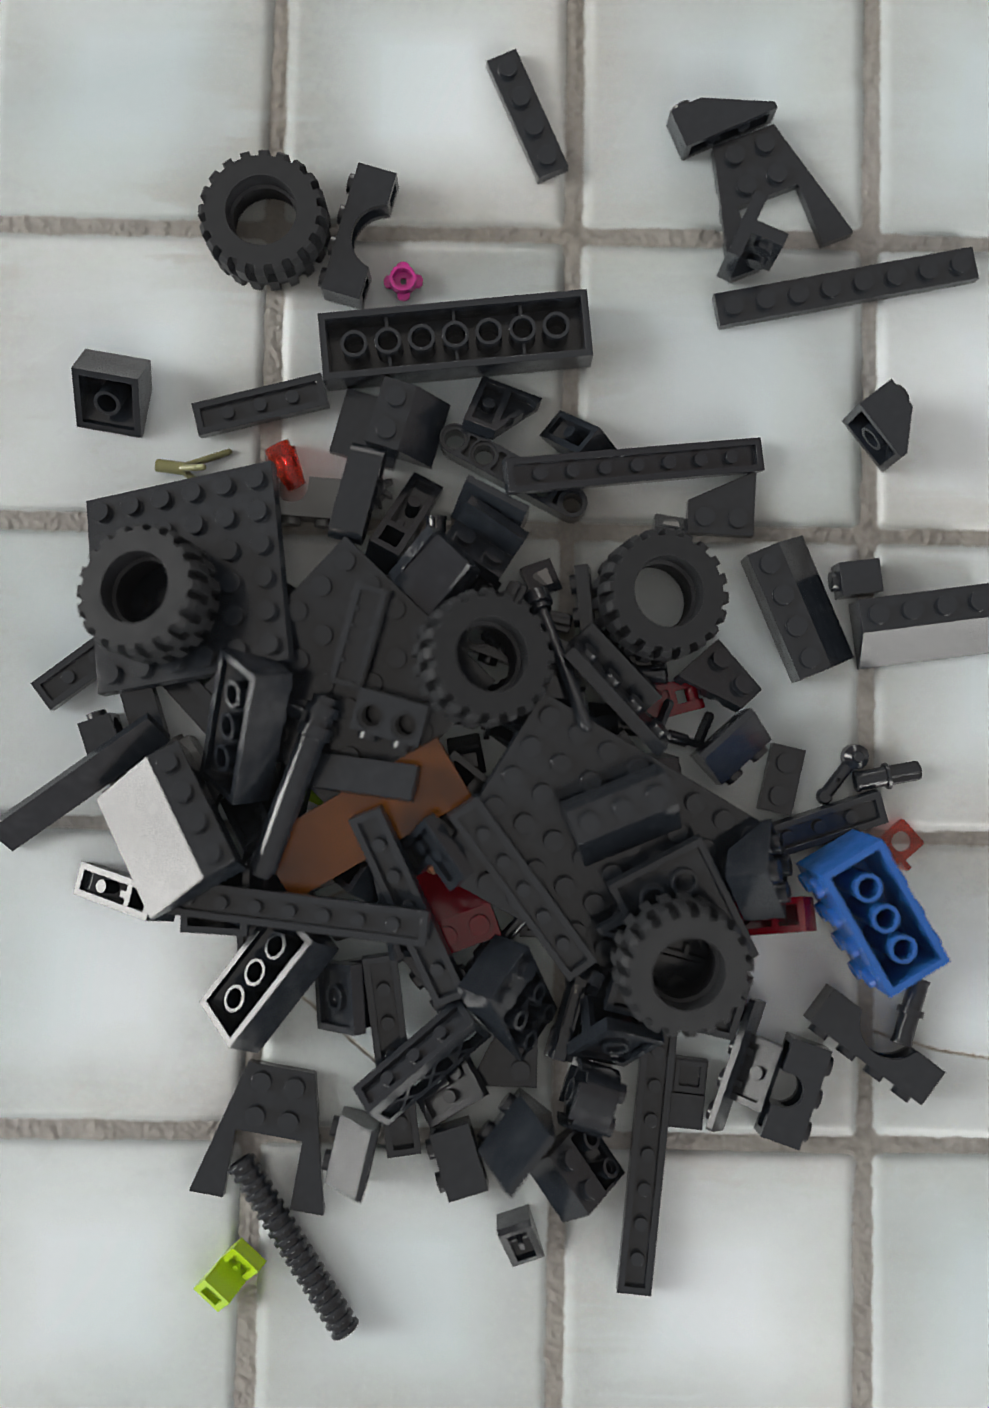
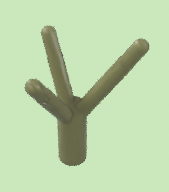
M222 450L188 462L157 459L155 471L183 475L187 479L196 476L190 471L206 470L205 463L232 454V450Z

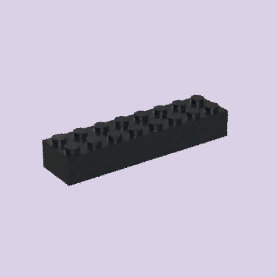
M587 289L317 313L323 381L328 391L347 390V388L380 387L385 376L413 384L478 378L482 376L489 377L591 367L593 359Z

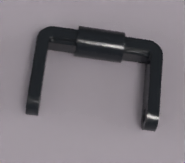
M668 698L664 700L657 717L664 726L674 705L673 700ZM709 711L704 713L694 738L675 730H667L669 733L667 735L668 743L681 747H686L687 745L695 748L701 747L713 722L714 714Z

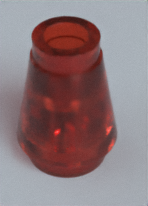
M288 439L280 441L264 450L268 457L265 460H271L276 464L277 476L286 486L288 492L306 484L295 445L291 446Z

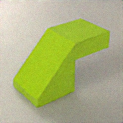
M240 1238L222 1255L193 1289L219 1312L233 1300L245 1282L257 1274L267 1261L243 1238Z

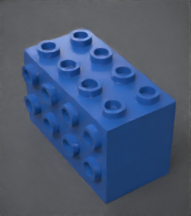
M852 829L795 863L801 872L797 875L799 882L806 892H812L817 900V903L814 904L815 910L824 922L829 921L834 930L830 934L834 943L841 951L845 950L849 956L850 961L847 962L850 971L857 980L863 979L870 989L875 987L892 998L951 962L942 946L941 939L932 929L925 916L924 909L915 899L908 886L907 879L898 869L891 856L890 849L881 838Z

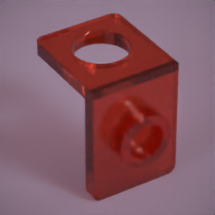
M899 819L879 837L890 849L891 856L898 869L909 871L912 868L906 860L924 844L923 840L904 819ZM900 831L905 832L910 838L909 847L904 851H897L891 843L893 835Z

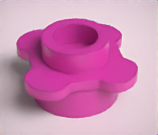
M399 262L391 270L390 275L385 276L383 282L385 288L392 289L397 294L399 301L405 302L410 299V294L416 288L422 287L423 278L421 275L415 274L407 262ZM402 279H405L406 283L401 284L400 281Z

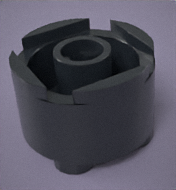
M576 1058L578 1066L571 1064L561 1088L559 1101L565 1104L563 1112L557 1111V1122L560 1126L598 1138L602 1136L611 1137L616 1124L614 1114L617 1104L621 1105L624 1102L627 1084L621 1083V1075L618 1069L587 1059Z

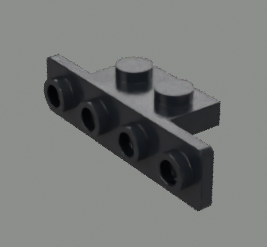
M750 998L748 1003L745 1004L738 1033L735 1035L734 1041L729 1043L728 1054L730 1057L727 1066L721 1070L718 1076L717 1086L719 1089L716 1098L711 1101L706 1111V1119H708L706 1129L711 1132L723 1131L733 1101L760 1113L766 1111L787 1047L756 1034L766 1006V1002L763 1000Z

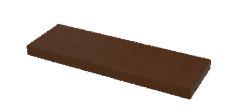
M438 736L394 761L395 763L417 765L421 768L414 803L341 792L296 819L276 872L287 892L306 894L366 859L348 822L351 816L383 804L400 840L409 835L423 818L433 813L438 818L473 796Z

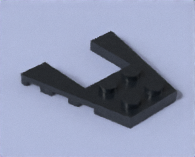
M774 124L712 148L711 158L715 189L719 201L720 224H722L724 258L742 220L739 211L748 208L755 190L767 194V200L796 190L819 249L850 238L853 230ZM739 259L728 284L756 274L760 270L749 267L744 260Z
M250 1059L189 1191L218 1197L224 1196L237 1130L302 1141L290 1210L323 1216L325 1212L323 1170H321L322 1146L319 1130L317 1071Z

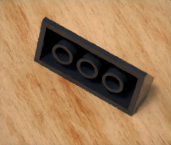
M802 535L748 554L740 561L791 683L803 680L854 658Z
M989 583L859 599L848 604L857 670L989 653Z
M220 647L200 773L231 805L268 801L271 788L275 782L274 772L277 756L281 750L280 740L283 724L286 722L287 717L286 708L289 692L292 690L293 674L275 659L228 647Z
M257 926L199 1002L229 1048L259 1053L335 956L339 948L329 935Z

